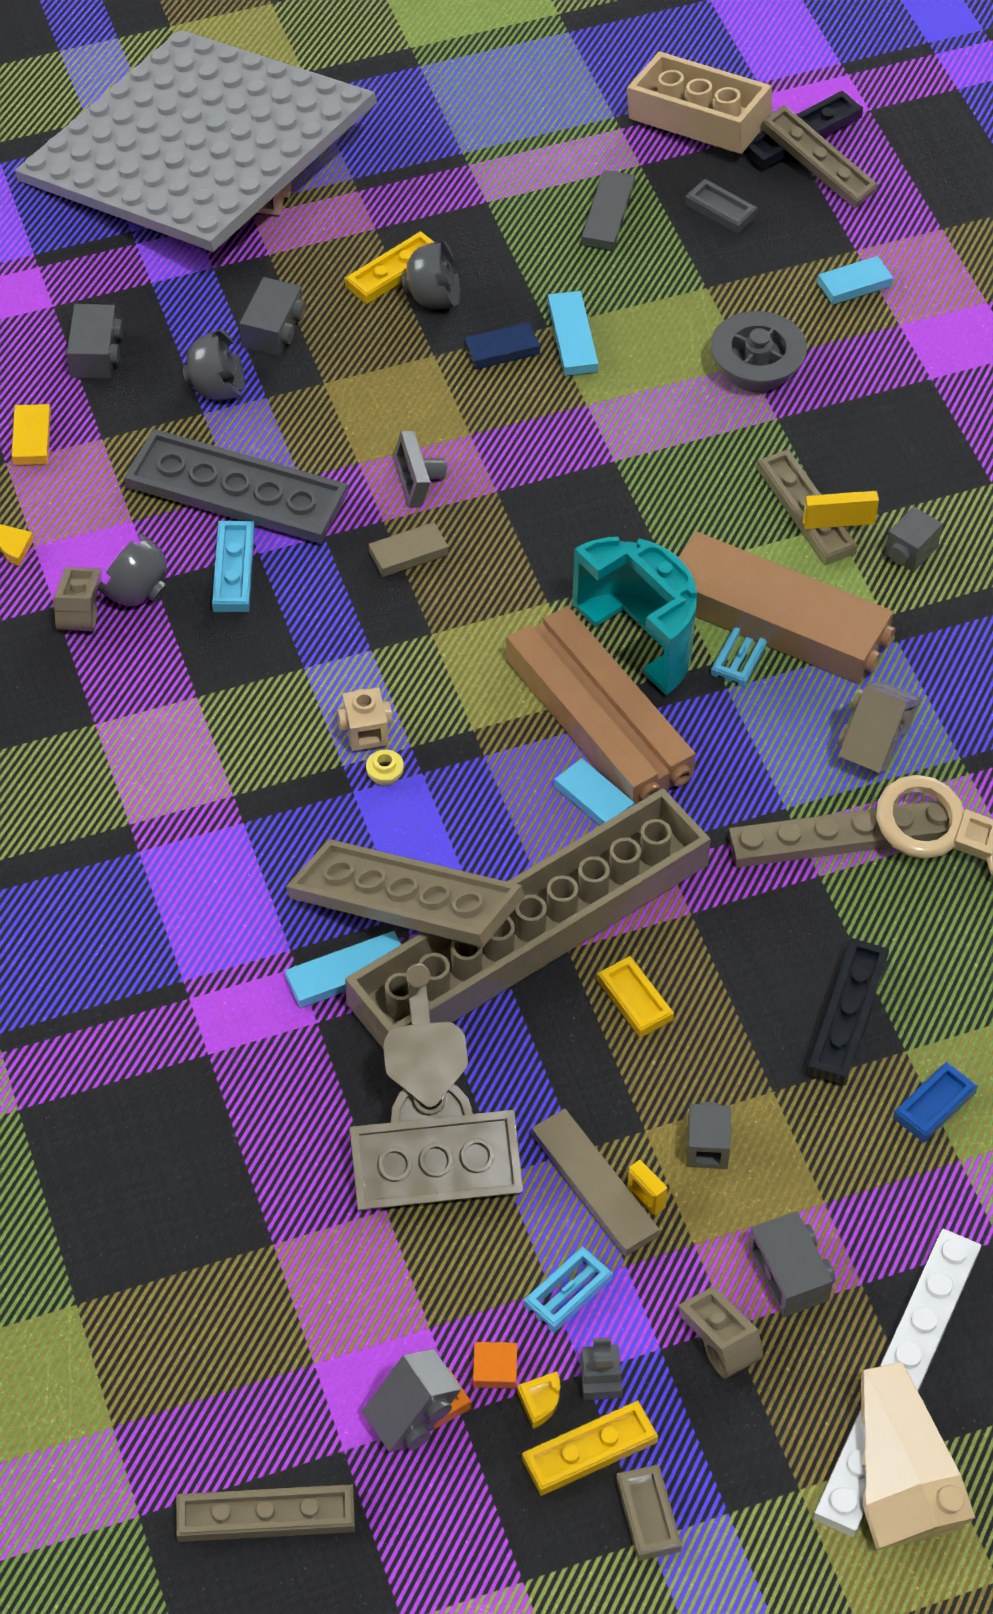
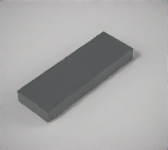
M603 170L582 234L581 245L614 251L635 185V175Z

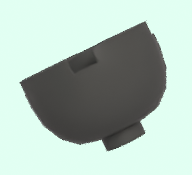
M446 241L429 243L416 249L407 262V272L402 273V284L405 292H411L413 299L420 306L430 310L456 307L460 302L458 273L453 274L450 263H454L455 260Z
M222 329L199 337L190 346L186 357L187 365L183 366V375L186 383L189 386L193 385L195 390L203 397L216 401L240 397L243 394L238 389H245L241 359L238 353L232 355L228 345L234 344L229 334Z
M144 534L138 535L140 542L138 545L131 541L106 571L111 576L107 585L102 581L98 585V591L119 605L138 606L148 598L154 602L167 587V584L163 582L167 573V560L163 551Z

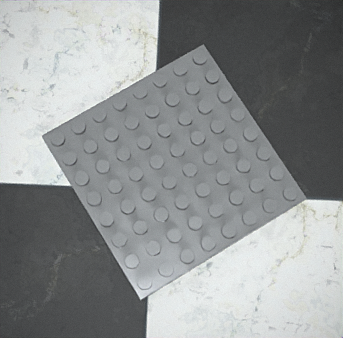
M179 30L138 66L134 67L118 83L114 84L98 100L93 102L78 117L70 121L58 134L49 139L38 151L29 156L25 162L15 169V173L20 182L214 252L377 103L376 95L373 91Z

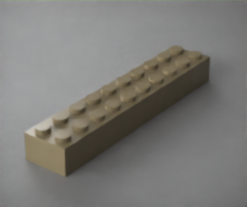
M662 788L508 880L507 882L522 885L524 898L484 947L422 932L345 978L346 1003L383 1048L385 1037L392 1029L399 1026L412 1025L406 972L410 966L418 963L425 965L431 974L430 980L426 985L430 1023H452L708 866L711 839L669 793Z

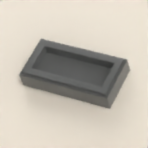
M707 179L700 182L685 196L686 206L736 234L757 216L758 208Z

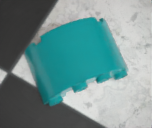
M607 537L578 546L574 550L572 605L595 627L622 610L632 617L664 648V655L643 667L642 673L665 695L669 694L684 679L692 658L697 590L689 569L671 551L656 543L639 538L637 543L619 541V537Z

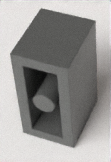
M266 277L262 278L239 323L242 348L280 357L285 345L291 344L297 321H302L306 312V301L302 300V286Z
M74 304L67 349L70 377L112 378L113 364L119 365L120 347L116 342L123 338V320L117 319L115 305Z
M798 1211L751 1227L748 1247L783 1318L829 1301L832 1285L835 1283L833 1268L827 1259H821L816 1249V1235L810 1224L804 1225Z
M434 1349L406 1354L401 1357L364 1407L362 1413L389 1452L404 1448L415 1450L429 1440L431 1437L430 1431L437 1421L444 1418L451 1411V1403L462 1388Z

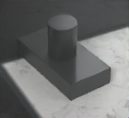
M401 431L393 458L408 506L422 507L431 483L430 479H445L447 472L446 461L444 458H423L415 432Z

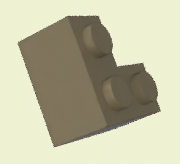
M882 681L866 685L864 690L858 689L851 704V710L855 711L850 725L845 724L838 737L837 745L842 746L838 756L878 773L888 770L900 736L909 732L922 698Z

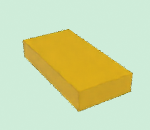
M50 404L15 405L12 442L13 465L48 464L51 420Z
M877 491L806 496L803 514L804 528L816 529L875 524L879 503Z
M631 956L597 973V982L640 1038L673 1021L674 1012Z

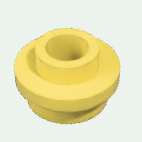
M392 750L376 751L366 761L368 776L376 784L382 786L394 784L404 770L402 757Z

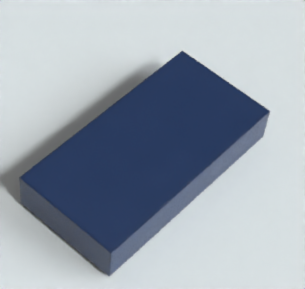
M529 322L465 337V347L475 369L540 354V344Z

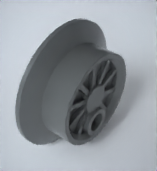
M748 311L735 314L719 324L712 335L711 352L715 362L724 371L725 376L732 384L746 391L766 392L780 387L789 376L802 366L807 354V342L802 331L789 319L771 312Z

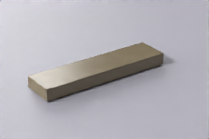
M782 105L762 121L760 128L854 209L877 191L879 185L785 105Z
M789 449L758 460L757 470L825 565L857 553L858 545L844 526L816 529L804 528L803 514L806 496L821 494Z
M565 1108L531 1128V1136L625 1257L659 1237L660 1229Z
M353 1484L176 1494L178 1542L355 1532Z

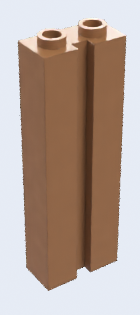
M696 531L678 557L689 569L696 585V617L730 631L735 627L739 628L740 635L749 637L756 642L761 637L767 641L766 646L858 684L861 683L867 671L870 673L874 672L881 656L879 651L882 646L888 648L893 640L896 630L895 627L891 626L894 611Z
M568 606L544 617L542 625L534 628L530 624L506 637L507 662L603 776L635 804L662 788L667 791L674 786H682L694 776L696 753Z

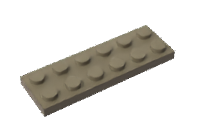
M331 839L326 841L286 886L289 898L479 947L485 946L524 898L522 885Z

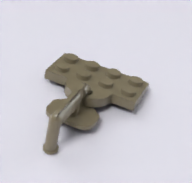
M413 964L406 972L412 1025L399 1026L392 1029L385 1037L383 1044L386 1073L390 1079L403 1088L392 1106L391 1123L353 1126L349 1128L358 1211L523 1193L514 1110L473 1114L469 1099L454 1084L468 1065L465 1035L454 1023H430L426 985L430 980L431 974L429 969L423 964Z

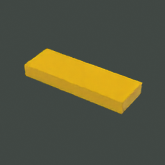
M421 231L345 277V287L365 304L370 303L402 283V273L407 272V262L411 254L419 247L433 243V241Z
M637 1400L523 1452L522 1461L538 1492L543 1496L658 1443V1435L640 1402Z

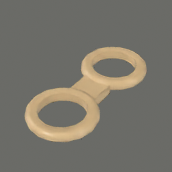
M921 775L901 777L884 789L878 799L876 819L881 834L892 847L908 856L923 859L943 856L954 848L986 860L990 873L993 876L992 818L967 809L964 810L960 798L946 784L932 777ZM912 792L925 793L936 798L946 808L949 816L948 832L938 840L927 842L915 840L904 834L896 825L893 816V805L896 799Z

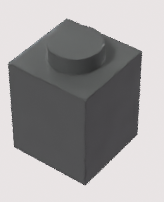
M913 506L889 530L885 555L895 563L915 572L938 548L943 523Z
M715 1102L690 1104L687 1167L728 1169L731 1144V1106H724Z

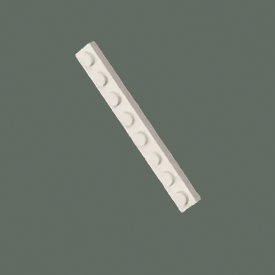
M943 1228L881 1366L903 1362L917 1391L921 1387L981 1248V1244ZM861 1411L813 1520L853 1538L865 1514L863 1509V1492L866 1490L865 1467L862 1466V1452L865 1450V1426L862 1424Z

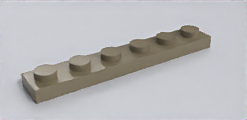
M939 800L893 806V816L896 825L904 834L915 840L926 842L938 840L949 830L950 819L946 808ZM877 809L729 828L728 840L736 868L889 848L892 845L881 834L876 819Z

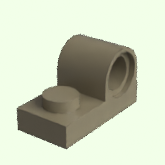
M65 567L54 596L55 625L57 630L95 631L97 621L96 597L98 585L102 581L101 568Z
M714 1286L678 1305L681 1318L702 1338L708 1358L722 1378L726 1379L763 1358L758 1329Z

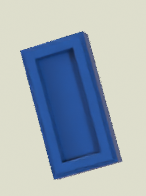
M946 1061L894 1111L893 1119L925 1143L976 1094L978 1086Z

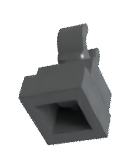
M611 1337L593 1338V1346L582 1347V1354H580L583 1400L622 1398L623 1389L619 1346L611 1345Z

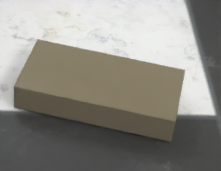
M435 522L368 544L369 553L382 577L449 555L448 545Z
M660 1465L617 1473L616 1481L638 1561L681 1552L682 1544Z

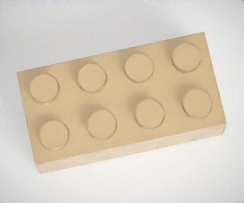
M660 51L627 87L629 119L740 154L743 153L762 130L760 128L762 121L772 114V85Z

